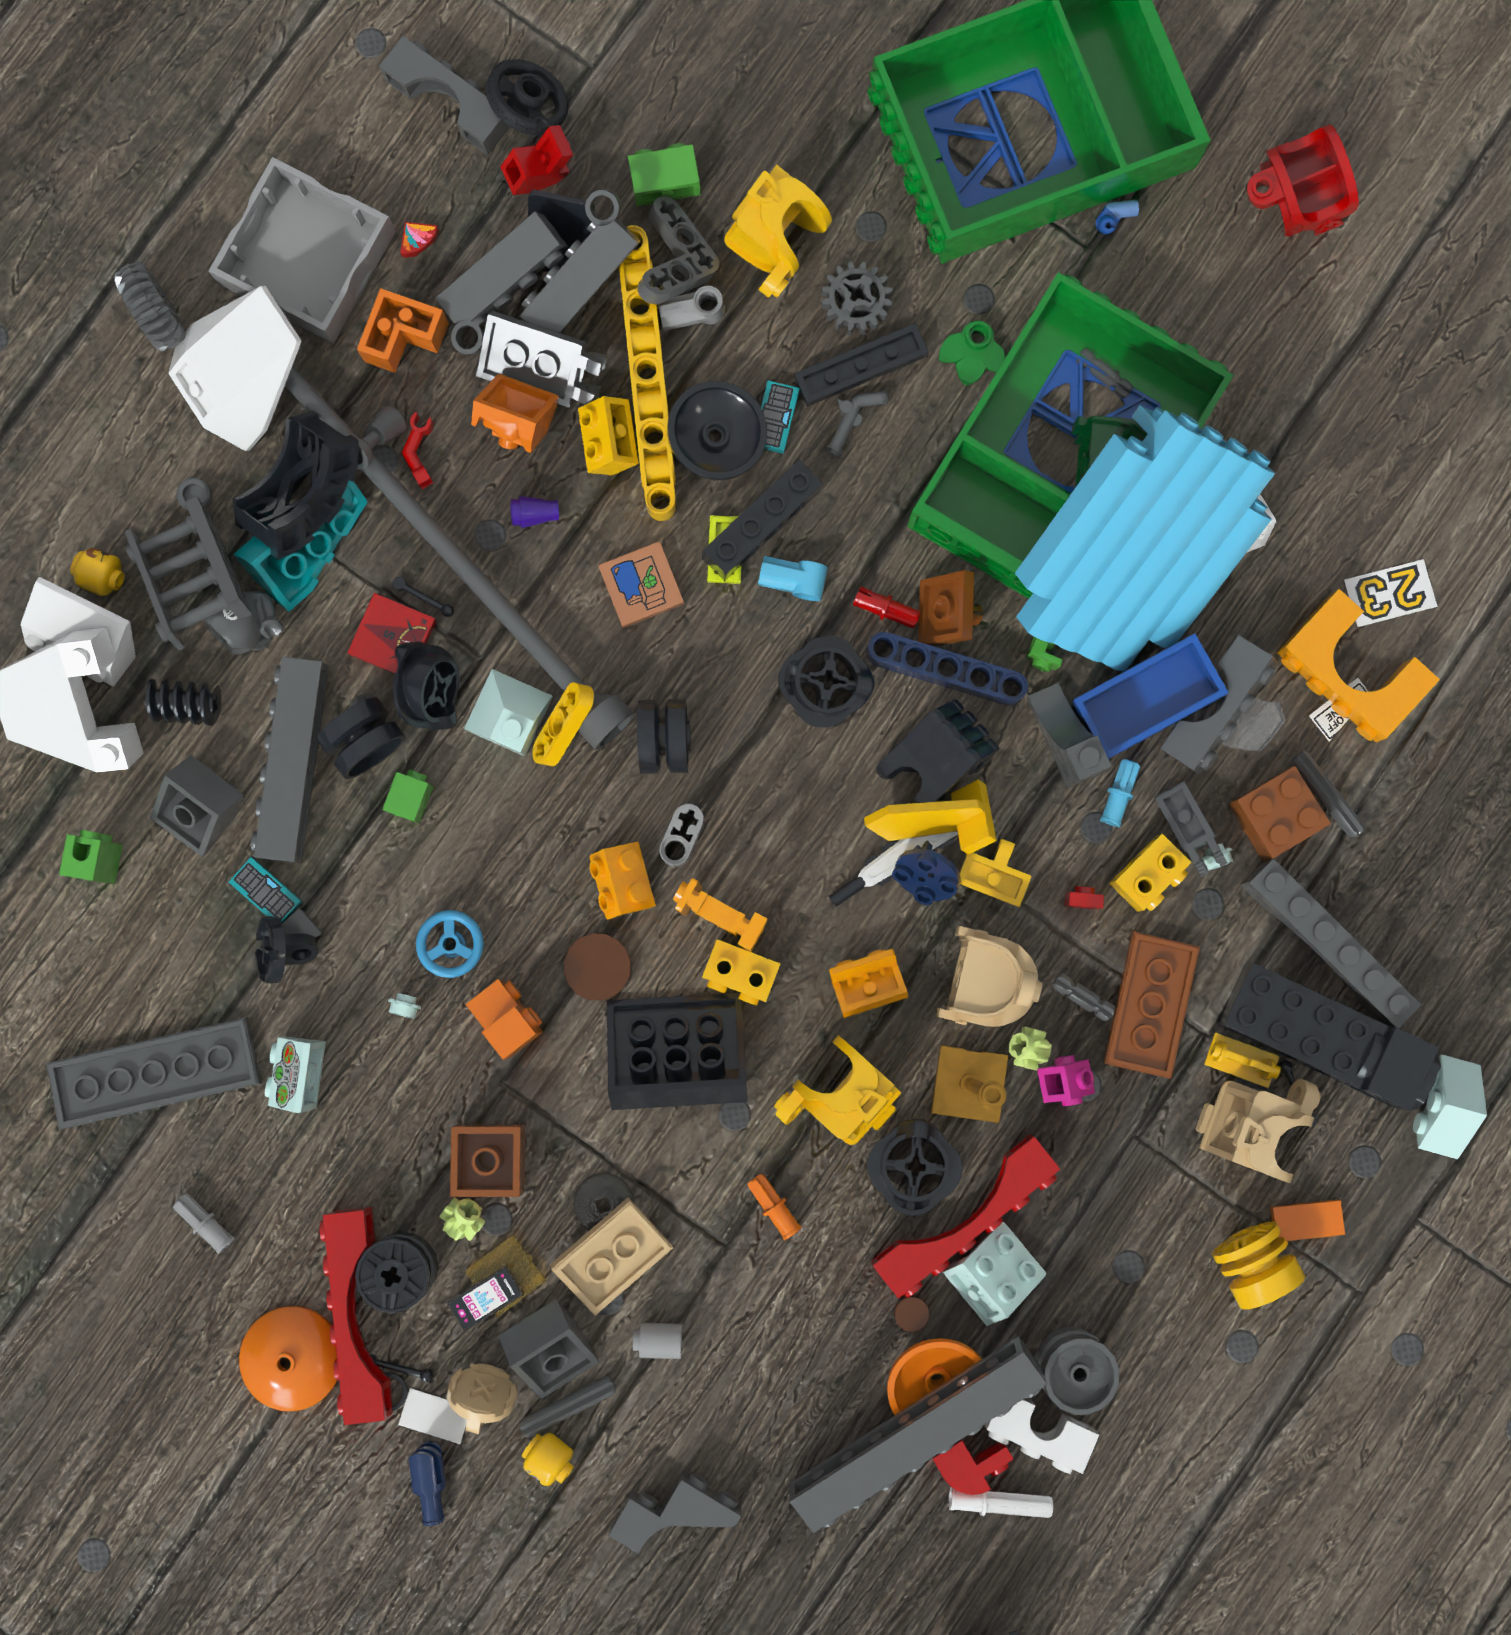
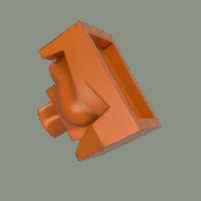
M498 373L473 400L471 425L476 427L483 418V425L492 430L493 436L499 437L498 443L501 447L516 449L520 445L527 452L531 453L548 432L559 395Z

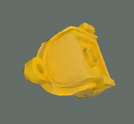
M776 164L770 174L767 171L761 173L744 200L735 210L732 218L736 221L726 233L724 242L727 247L756 268L770 273L758 290L768 298L771 295L777 298L789 283L786 279L792 278L799 269L798 260L786 241L784 231L790 223H795L811 232L824 233L831 225L832 217L825 204L811 189L798 179L790 176Z
M837 1035L832 1043L850 1058L853 1065L846 1078L832 1093L816 1092L798 1079L792 1085L795 1090L791 1094L786 1092L775 1103L774 1107L777 1109L775 1115L785 1125H788L806 1108L837 1138L842 1139L849 1145H855L871 1127L877 1131L880 1130L896 1112V1108L892 1104L900 1096L901 1092L869 1061Z

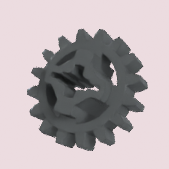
M850 261L846 271L837 266L836 278L828 275L826 277V284L829 287H822L821 296L825 297V299L821 301V308L825 310L830 309L826 313V320L836 319V330L842 328L843 325L846 326L847 335H851L854 328H858L861 335H865L866 326H870L874 331L877 330V319L885 322L887 319L885 310H891L892 301L887 299L892 296V288L884 287L887 284V276L878 278V267L875 266L871 271H868L864 261H862L860 268H855L853 262ZM873 287L878 294L879 302H876V298L871 295ZM835 294L838 295L837 299L842 301L841 309L836 305ZM862 296V299L858 298L855 302L851 300V297Z

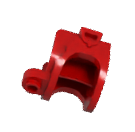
M1332 124L1320 127L1295 141L1266 150L1269 160L1260 164V172L1254 174L1247 185L1248 199L1256 208L1266 209L1276 204L1279 205L1285 237L1295 235L1304 230H1313L1315 236L1337 228L1344 224L1342 219L1356 211L1359 206L1358 191L1353 171L1342 141ZM1260 186H1266L1269 188V190L1265 193H1260L1257 191V189Z

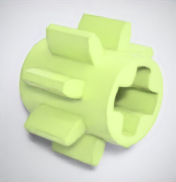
M1023 1026L1022 1033L1012 1036L1009 1043V1053L1016 1058L1014 1065L1036 1071L1038 1064L1048 1062L1052 1044L1044 1039L1046 1037L1045 1031Z
M454 1197L440 1214V1218L445 1220L442 1230L456 1241L465 1237L471 1241L485 1223V1220L479 1218L482 1207H479L470 1198L459 1201Z

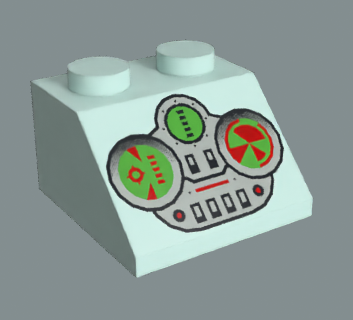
M287 1036L278 1037L277 1043H273L270 1051V1063H274L272 1077H268L265 1086V1097L269 1098L268 1106L295 1113H304L317 1109L326 1041Z

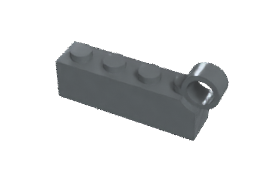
M601 189L589 195L585 203V211L588 218L592 221L587 227L591 234L583 243L577 239L565 253L569 258L561 268L555 265L544 277L543 280L547 285L541 292L538 293L533 290L521 305L525 310L520 315L523 320L561 333L641 242L618 219L621 212V203L614 192ZM599 195L607 196L613 202L614 211L608 219L599 218L593 211V202Z
M533 212L436 297V300L456 324L451 333V341L454 348L460 353L469 355L480 354L485 332L484 326L486 325L488 314L496 309L501 311L514 300L512 297L514 293L520 288L525 290L532 286L538 280L537 274L546 266L547 268L555 266L564 257L562 252L568 248V245L544 214ZM471 326L478 334V341L473 348L468 349L463 344L462 335L464 330Z

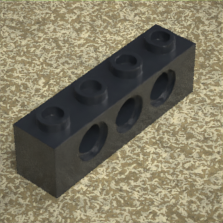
M799 459L703 549L701 559L725 582L819 494L823 483Z

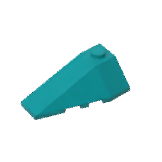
M348 481L342 496L345 502L331 523L325 522L312 535L315 539L303 548L286 557L276 559L271 555L270 548L254 536L234 553V556L251 578L287 612L291 611L314 590L319 582L317 580L318 575L326 562L330 564L335 554L333 551L342 536L348 535L368 501L354 481Z

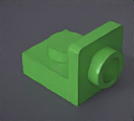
M1033 636L1025 659L1032 661V667L1044 672H1050L1051 669L1056 671L1063 662V659L1045 652L1046 650L1051 651L1054 643L1045 642Z

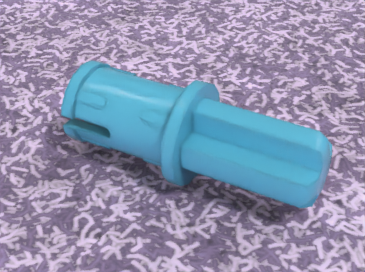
M1123 759L1120 762L1112 788L1107 789V792L1110 794L1103 815L1100 818L1101 822L1115 827L1121 826L1128 801L1133 800L1134 797L1131 793L1140 770L1138 763Z

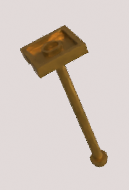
M940 1045L931 1113L999 1123L1001 1106L1006 1100L1004 1084L1008 1055L968 1051L963 1048Z

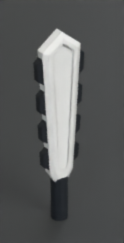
M958 831L889 842L883 847V853L880 856L872 855L865 861V867L856 878L829 895L830 900L837 907L865 887L874 886L875 884L883 886L891 881L896 861L902 853L914 849L917 845L922 848L926 841L933 845L932 850L935 848L943 849L953 843L954 837L958 835Z

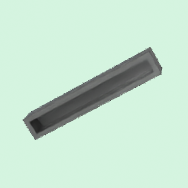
M282 657L281 665L276 666L274 683L278 685L276 698H272L269 710L270 717L273 718L272 730L267 732L265 738V750L269 751L267 764H263L260 773V782L264 784L262 798H258L255 810L256 817H259L258 830L253 832L251 838V850L255 851V858L302 864L319 744L317 737L321 730L329 666L322 661Z

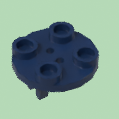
M926 841L922 848L917 845L914 849L902 853L898 857L892 872L893 879L914 895L918 903L923 905H931L933 901L951 898L957 893L961 882L959 871L953 862L942 854L931 851L933 845L929 841Z

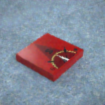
M374 593L347 654L396 674L398 667L394 653L396 647L405 642H424L427 644L437 620Z

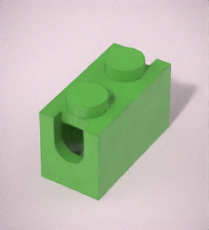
M676 143L668 146L666 149L657 151L642 149L635 152L634 155L628 156L636 206L653 204L655 199L661 196L676 200L701 195L693 144L685 146V144Z
M80 830L79 836L67 834L59 875L115 884L123 845L112 843L113 836L97 832Z

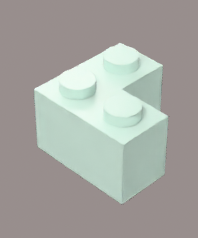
M1441 1054L1439 1056L1441 1068L1429 1093L1427 1106L1414 1119L1413 1132L1417 1133L1419 1149L1458 1159L1487 1116L1481 1065Z

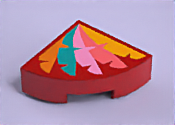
M405 222L400 252L402 257H415L433 244L439 233L438 226Z

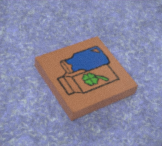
M660 541L598 565L622 628L684 605L683 598Z

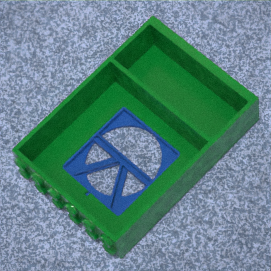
M1025 0L875 56L872 71L869 72L871 83L867 87L870 102L873 107L878 106L881 113L879 122L882 132L885 136L889 135L893 143L891 152L894 162L897 166L902 165L905 176H903L905 189L909 196L914 195L917 206H915L917 219L921 225H926L929 232L927 242L933 255H938L941 264L1193 170L1199 164L1211 141L1152 0ZM1010 91L1027 95L1038 101L1048 111L1054 122L1057 137L1054 154L1045 169L1028 182L991 95L993 92ZM977 98L980 101L990 128L956 123L954 119L968 103ZM950 135L993 141L995 144L968 176H963L955 167L950 157L948 137ZM1002 156L1012 179L1013 187L998 189L981 186L980 181Z
M1059 272L913 508L907 525L911 530L1027 599L1031 597L1033 592L1026 589L1015 572L1075 489V487L1062 485L1040 472L1036 467L1028 448V426L1033 413L1076 439L1078 435H1072V425L1078 416L1083 417L1084 381L1096 382L1106 386L1089 372L1090 368H1083L1084 362L1106 375L1080 354L1083 348L1088 349L1097 359H1101L1113 370L1118 371L1122 379L1125 378L1133 385L1132 391L1126 398L1119 396L1124 406L1107 414L1106 417L1133 419L1132 415L1141 405L1151 411L1158 407L1178 417L1183 412L1199 423L1198 427L1202 428L1234 376L1228 372L1227 367L1216 360H1207L1199 355L1197 349L1187 343H1178L1170 338L1168 332L1158 326H1149L1141 321L1140 317L1132 310L1120 309L1112 304L1111 300L1103 293H1093L1083 287L1082 283L1074 276H1064ZM1066 383L1070 385V417L1041 401L1049 392Z

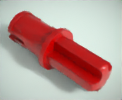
M862 586L859 588L853 603L855 607L880 616V620L887 618L909 628H914L920 617L919 610L892 600L893 596L889 595V597H886Z

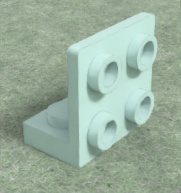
M1004 1222L990 1232L967 1257L950 1264L943 1271V1274L986 1326L1008 1318L1046 1276L1044 1269Z

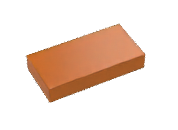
M1334 1199L1270 1206L1271 1219L1281 1229L1278 1237H1284L1287 1241L1345 1235L1341 1200Z

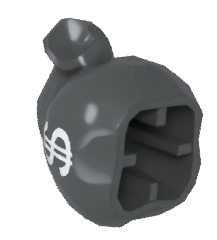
M262 591L243 592L251 610V616L238 619L232 610L228 612L222 610L203 619L206 628L233 655L250 652L258 645L261 636L265 638L279 636L286 628L276 617L272 597L268 593Z

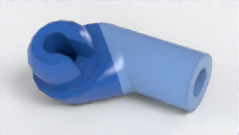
M1138 200L1107 203L1096 218L1095 225L1097 231L1101 234H1111L1116 229L1121 218L1138 216Z

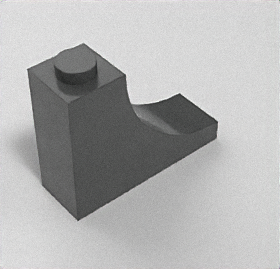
M1059 683L1026 697L1067 789L1093 778L1112 767L1098 735H1092L1082 725L1069 705Z

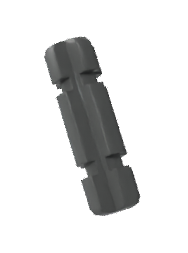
M1083 348L1080 354L1106 375L1084 362L1083 368H1090L1089 372L1108 388L1114 387L1113 392L1121 398H1126L1130 394L1133 385L1125 378L1122 379L1118 371L1113 370L1101 359H1097L1088 349Z
M1060 973L1055 978L1052 984L1053 989L1061 994L1066 993L1067 998L1087 1011H1094L1096 1017L1103 1021H1108L1114 1014L1116 1008L1113 1004L1106 1000H1100L1101 997L1078 982L1074 983L1073 979L1065 973Z

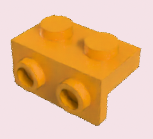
M638 841L602 849L590 855V873L596 880L599 891V906L607 920L656 906Z
M882 949L876 950L868 954L867 957L855 961L844 960L829 969L831 982L844 1018L908 998V992L897 964L894 949L886 951Z

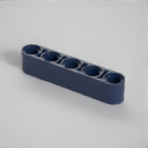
M876 633L869 641L867 647L868 659L877 667L1002 705L1011 706L1017 704L1028 691L1027 680L1019 672L892 633ZM879 642H885L891 647L892 652L887 657H880L874 652L873 646ZM910 652L919 653L923 657V664L919 667L910 666L906 661V655ZM944 661L952 663L955 668V674L950 677L941 675L938 670V664ZM975 671L984 673L987 678V684L982 687L974 685L971 682L970 674ZM1006 681L1015 682L1018 685L1019 694L1014 697L1006 695L1002 688L1003 683Z

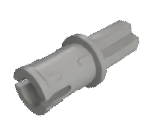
M189 1194L182 1195L175 1202L174 1210L194 1229L192 1233L194 1235L198 1233L216 1250L217 1254L222 1253L234 1241L235 1237L231 1236L214 1219L215 1214L213 1212L209 1214Z

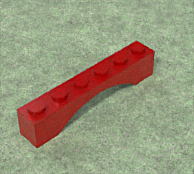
M1029 1134L1003 1155L1001 1169L992 1191L983 1204L967 1220L953 1229L933 1237L916 1240H896L871 1260L872 1266L898 1299L903 1295L907 1298L912 1296L923 1286L920 1281L930 1273L936 1276L945 1270L950 1264L948 1259L955 1253L959 1252L962 1255L970 1250L977 1243L974 1238L984 1230L990 1233L1000 1226L1003 1222L1001 1217L1011 1209L1016 1212L1030 1201L1028 1195L1038 1187L1041 1191L1049 1187L1057 1179L1054 1174L1060 1168L1038 1140Z
M372 1206L331 1211L323 1215V1221L319 1225L321 1240L325 1241L327 1255L323 1257L324 1274L329 1276L330 1284L326 1301L329 1311L333 1313L334 1324L330 1327V1340L332 1345H336L337 1353L333 1370L335 1379L340 1382L341 1394L337 1397L338 1413L343 1415L344 1425L385 1421L393 1414L390 1378L384 1374L370 1357V1353L361 1336L356 1315L357 1284L355 1275L358 1261L364 1252L375 1242Z

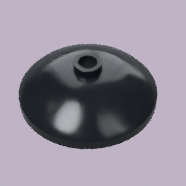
M708 381L689 388L677 399L669 415L667 436L674 456L688 471L708 480H729L746 473L759 460L767 440V424L758 402L747 391L732 383ZM709 434H718L720 437V441H711L709 438Z

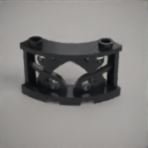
M314 411L287 418L283 446L271 470L253 488L233 498L236 526L240 529H246L268 546L271 555L276 559L286 557L303 548L315 539L312 535L325 522L331 523L345 502L342 496L348 481L353 482L356 473L359 440L352 435H342L320 420L318 414ZM312 470L311 489L304 499L290 504L291 494L299 485L303 476Z

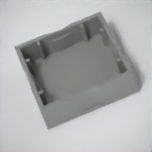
M272 157L249 198L243 217L230 231L211 265L209 273L220 286L239 296H243L260 286H266L288 321L334 344L396 230L389 216L348 195L329 190L313 177Z

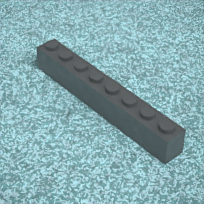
M1019 1336L790 1482L789 1501L813 1533L822 1527H830L841 1515L851 1509L860 1508L868 1498L880 1490H888L895 1484L896 1480L907 1473L918 1471L926 1461L938 1453H946L953 1447L954 1443L967 1435L976 1434L984 1424L995 1417L1004 1416L1018 1402L1037 1395L1042 1387L1047 1385L1042 1367Z

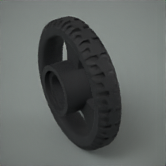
M509 59L497 64L488 76L486 96L491 109L494 110L498 118H501L502 122H505L506 125H509L516 131H520V133L542 136L549 126H562L569 110L567 95L563 86L560 85L561 83L557 81V78L552 73L550 74L548 70H545L538 64L536 65L523 59ZM520 75L515 84L509 81L506 76ZM502 96L508 97L507 102H505ZM547 96H551L555 104V115L549 119L540 110Z

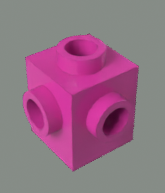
M1074 1055L1054 1058V1065L1037 1069L1044 1103L1062 1101V1106L1077 1105L1083 1103L1082 1097L1095 1093L1094 1077L1090 1069L1089 1059L1075 1061Z

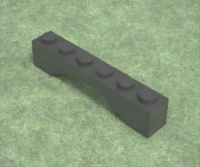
M1274 859L1263 861L1240 884L1265 910L1305 941L1337 973L1353 992L1360 1004L1377 1021L1390 1027L1400 1028L1421 1006Z

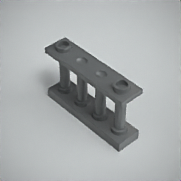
M197 496L185 501L190 513L189 516H186V521L142 542L131 529L124 531L129 545L125 546L126 552L132 562L137 564L159 620L155 624L156 629L164 642L169 640L178 650L185 648L179 631L222 610L226 612L232 610L238 619L252 615L213 518ZM191 533L199 535L200 540L196 542L197 546L153 567L148 554ZM202 558L209 560L211 566L206 568V572L163 592L159 579ZM213 583L216 586L219 585L221 592L217 593V598L173 618L168 605Z

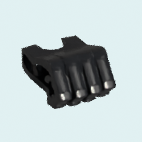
M953 699L931 711L902 742L880 761L876 768V773L880 778L886 780L893 779L901 772H918L922 779L921 789L910 801V804L942 802L949 790L966 773L969 775L977 773L1000 749L991 738L985 741L989 732L982 724L973 727L978 721L973 713L966 711L961 714L964 707L957 699Z

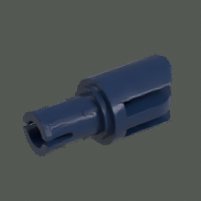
M427 1441L420 1445L409 1457L412 1492L420 1496L422 1524L434 1526L445 1520L441 1492L447 1483L441 1447L434 1441Z

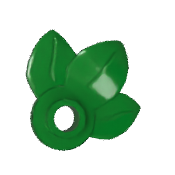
M983 321L970 322L964 327L962 333L948 336L939 351L940 362L956 363L957 375L965 386L977 382L982 377L985 369L997 373L1005 360L1003 348L994 341L993 329ZM974 334H979L983 337V341L975 343L971 337Z

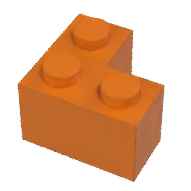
M380 288L357 351L364 362L396 373L407 343L438 353L449 322L443 310Z
M497 979L465 1005L485 1029L481 1033L502 1060L514 1056L542 1034L543 1031L539 1025L543 1022L531 1007L524 1008L518 999L522 995L510 980L505 983L503 979Z

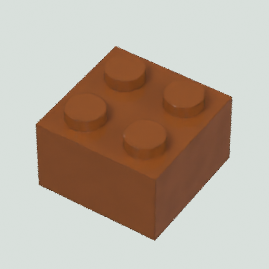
M1296 766L1278 773L1228 803L1262 861L1277 857L1331 824Z
M456 1124L451 1126L450 1197H520L524 1193L525 1124Z

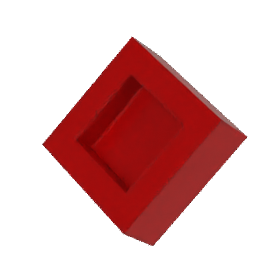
M1075 886L1074 892L1065 893L1064 907L1103 909L1104 895L1095 894V888Z

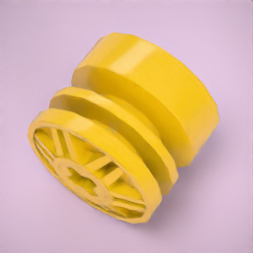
M1275 1221L1245 1228L1230 1236L1211 1253L1215 1262L1222 1264L1220 1271L1223 1276L1238 1275L1230 1283L1229 1288L1241 1309H1252L1273 1302L1296 1289L1306 1278L1293 1254L1278 1256L1286 1249L1288 1242L1284 1237H1278L1281 1229Z

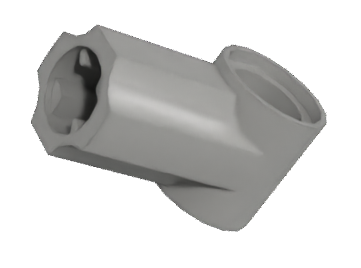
M703 286L695 293L673 297L658 304L664 331L699 323L715 324L725 314L722 295L713 286ZM707 300H714L718 303L711 311L701 309L702 304Z

